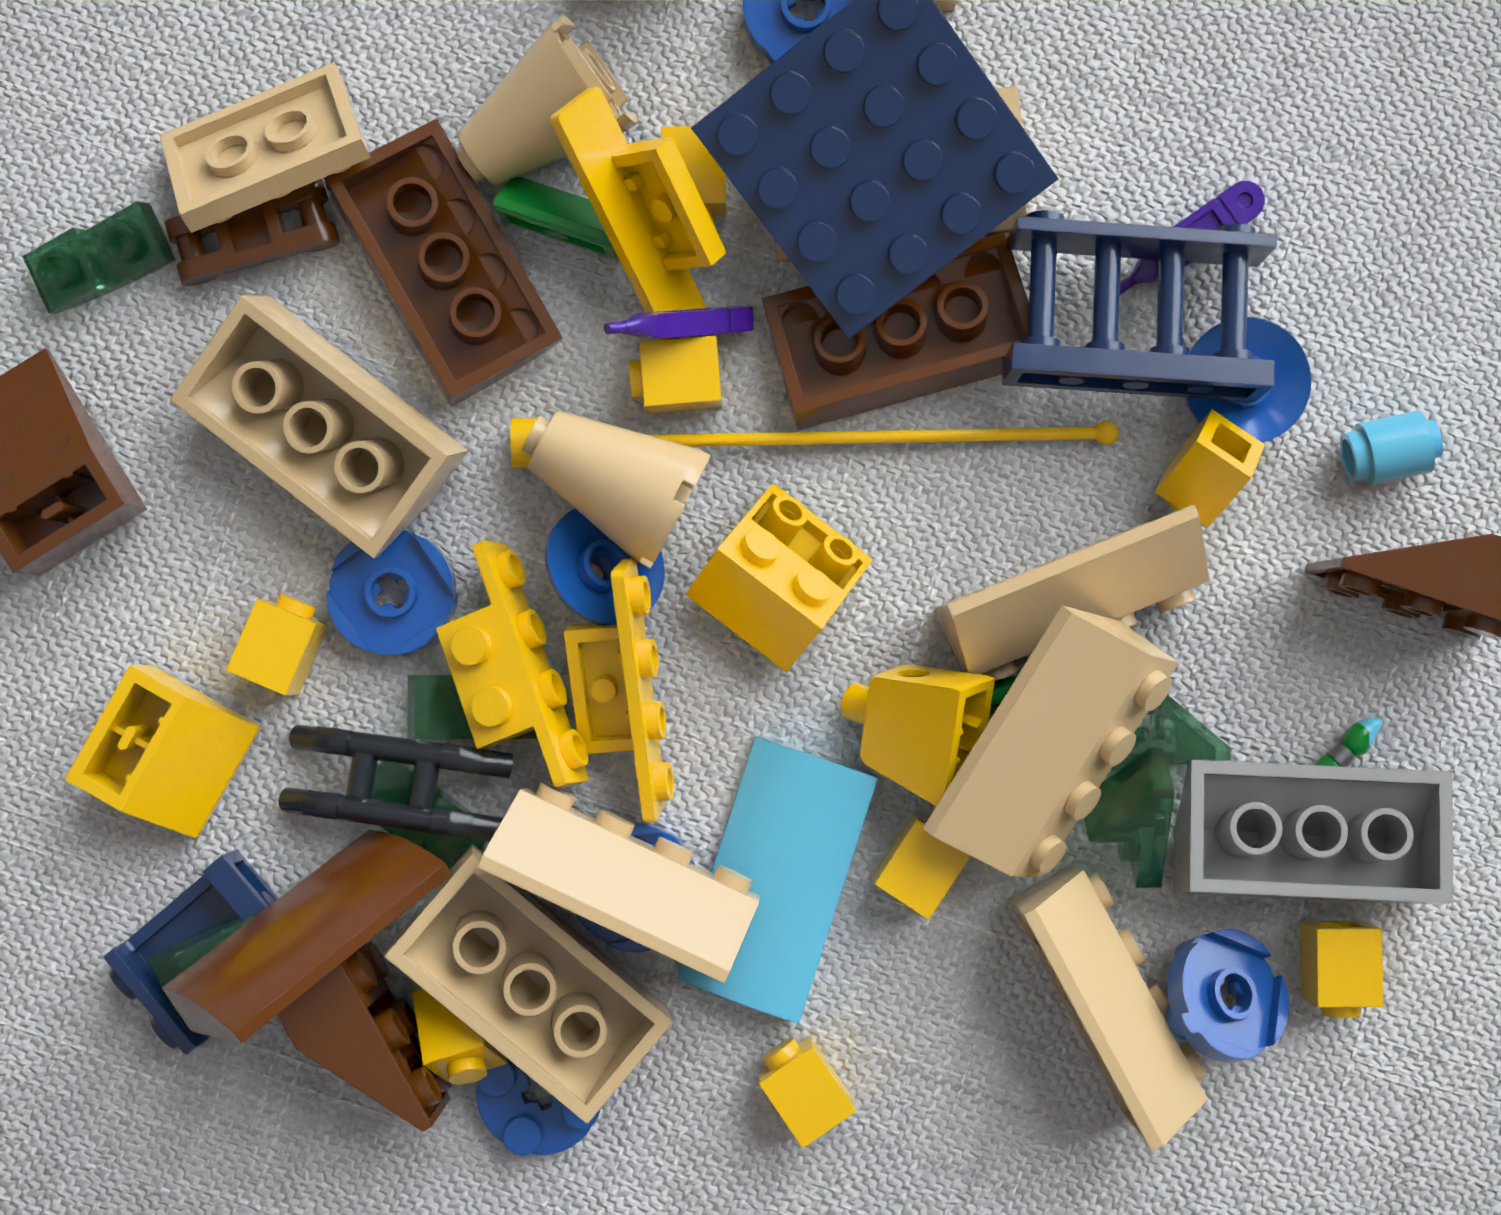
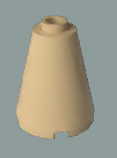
M565 15L550 23L459 131L458 137L462 147L456 150V154L466 171L477 182L486 178L497 186L566 157L567 155L551 125L550 118L556 111L588 88L599 87L602 90L622 133L638 123L636 113L622 114L619 109L629 100L591 43L587 40L577 47L572 38L567 35L577 26Z
M558 410L551 421L542 416L538 417L522 448L523 451L532 455L527 466L529 470L629 556L651 569L693 487L699 480L711 456L697 448Z

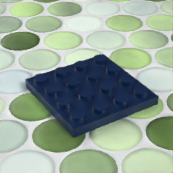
M852 0L691 126L693 132L848 338H851L1059 179L933 0Z

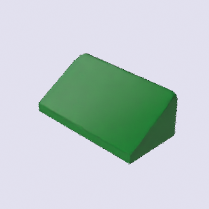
M522 177L511 179L495 197L493 206L504 223L613 259L618 257L589 199Z

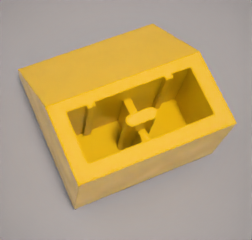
M772 483L718 547L685 595L787 673L821 631L873 559L857 548L848 538L840 535L805 508L800 501L791 497Z
M129 665L64 780L123 813L193 838H199L262 727L154 665Z

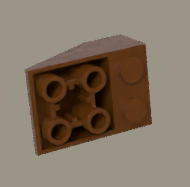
M44 348L0 376V553L13 573L41 576L147 510L142 499L47 348Z
M1486 534L1307 564L1305 572L1323 578L1321 588L1333 594L1351 599H1359L1360 594L1369 597H1380L1384 599L1381 609L1387 612L1419 620L1420 615L1442 618L1444 622L1441 629L1469 639L1480 640L1481 635L1501 639V536Z
M369 942L277 1014L296 1050L424 1132L433 1126L450 1101L451 1097L447 1090L452 1087V1083L445 1081L423 1065L420 1042L415 1035L418 1033L416 1015L404 998L396 1001L384 979L389 976L387 963L377 946L373 942Z

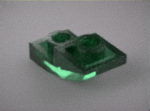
M136 201L87 230L73 227L22 256L49 314H57L97 299L176 261L151 204Z

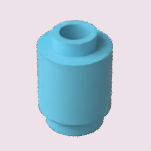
M1416 410L1357 423L1354 431L1341 434L1340 451L1343 466L1349 480L1352 483L1365 480L1371 486L1431 473L1435 466V458H1440L1443 454V440L1437 423L1434 420L1427 421L1423 413Z

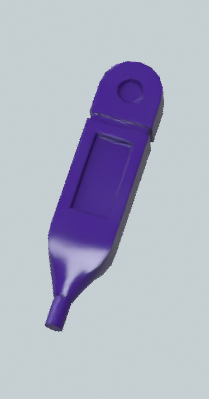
M1240 181L1233 184L1215 199L1213 198L1174 227L1217 230L1219 227L1228 224H1248L1263 210L1265 195L1256 183ZM1138 259L1130 275L1120 282V295L1134 285L1158 281L1159 260ZM1185 262V267L1190 265L1191 262Z
M753 306L637 313L621 322L605 323L604 332L607 335L622 333L652 338L745 332L754 330Z

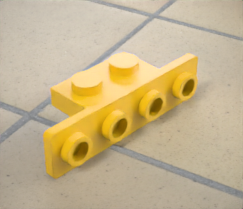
M599 87L584 90L551 115L550 122L645 312L707 308L688 269L712 266L727 252L716 231L713 219L707 212L690 176L686 162L672 136L627 144L602 90ZM681 337L659 338V340L680 339Z
M487 540L472 545V550L491 605L436 628L476 748H490L535 730L554 786L556 788L577 786L589 780L585 766L588 764L587 748L580 734L571 728L564 708V705L567 703L566 688L557 671L550 668L543 648L547 640L546 631L539 615L529 607L522 587L526 582V574L522 562L517 554L504 543Z
M634 558L622 559L611 571L617 624L605 626L593 623L569 625L563 633L577 732L582 737L588 754L634 751L643 822H655L658 820L666 802L673 799L674 775L671 763L662 762L659 740L666 737L667 722L664 704L662 701H654L651 678L658 675L659 657L655 639H646L643 615H648L651 608L649 581L646 575L638 576L637 561Z

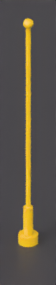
M511 418L510 449L513 469H528L527 466L532 455L523 451L522 448L538 418ZM1104 420L1095 427L659 434L650 436L690 447L1095 439L1101 445H1111L1118 439L1119 429L1114 422Z

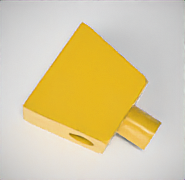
M912 664L901 665L875 674L869 682V686L857 682L852 683L842 697L841 715L845 719L864 725L860 757L865 765L932 805L937 806L988 724L995 678L987 675Z

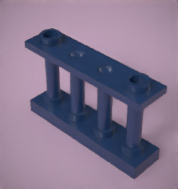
M1050 210L1030 212L1026 217L1018 216L1007 238V250L1031 251L1028 337L1023 338L1021 343H1013L1002 361V385L1244 402L1258 401L1274 386L1275 360L1253 359V353L1247 350L1249 267H1259L1277 247V234L1256 233V228L1247 224H1228L1219 227L1217 230L1066 220L1062 213ZM1057 253L1095 256L1092 341L1088 342L1085 347L1060 346V340L1054 338ZM1121 258L1159 260L1156 346L1150 348L1149 352L1125 350V345L1118 342ZM1185 262L1222 265L1220 351L1215 352L1213 356L1189 355V349L1183 346Z

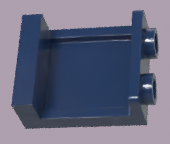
M238 849L221 855L202 871L204 875L128 940L115 946L104 955V959L112 968L109 971V975L115 986L126 997L132 1000L137 998L153 1016L151 1026L154 1032L167 1046L173 1049L179 1047L186 1055L201 1046L212 1036L191 1031L162 987L279 899Z

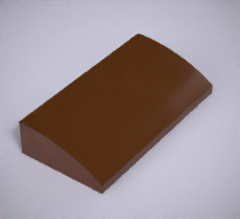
M438 119L369 153L371 158L352 165L341 173L324 177L326 190L450 407L498 382L562 341V335L469 173L460 162Z
M1006 232L978 240L851 338L846 336L810 286L762 298L767 324L796 429L801 430L1002 375V361L1013 343H1021L1023 338L1028 337L1029 301L1012 250H1007L1008 237Z
M369 829L162 987V989L191 1031L242 1043L451 876L452 873L445 862L422 847L394 834Z

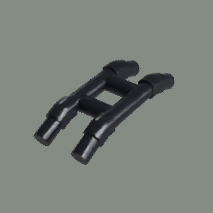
M295 725L290 731L289 742L295 750L352 757L346 795L287 787L282 790L278 799L279 808L285 813L489 842L503 820V817L435 808V794L439 769L509 779L513 767V753L321 726ZM378 760L414 765L408 804L372 799Z

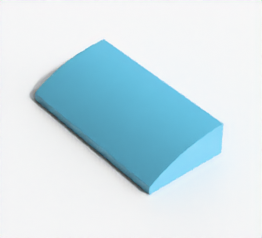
M755 736L711 873L714 874L719 864L753 880L749 891L760 895L759 904L725 983L684 964H681L678 979L739 1004L799 1024L878 779L876 775Z

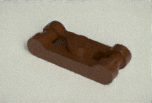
M319 179L293 190L284 197L271 199L233 215L224 222L214 223L193 233L190 232L180 215L168 219L165 222L169 241L172 244H177L181 257V262L176 265L181 284L183 286L201 285L211 282L222 275L301 253L318 252L337 246L340 243L336 224L328 222L323 205L328 202L324 181ZM292 210H299L303 227L286 231L281 214ZM216 232L221 250L206 254L202 238L207 234Z

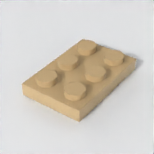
M335 62L159 135L179 214L191 233L214 223L224 222L233 215L271 199L284 197L295 189L331 174L341 173L352 165L371 158L345 82Z

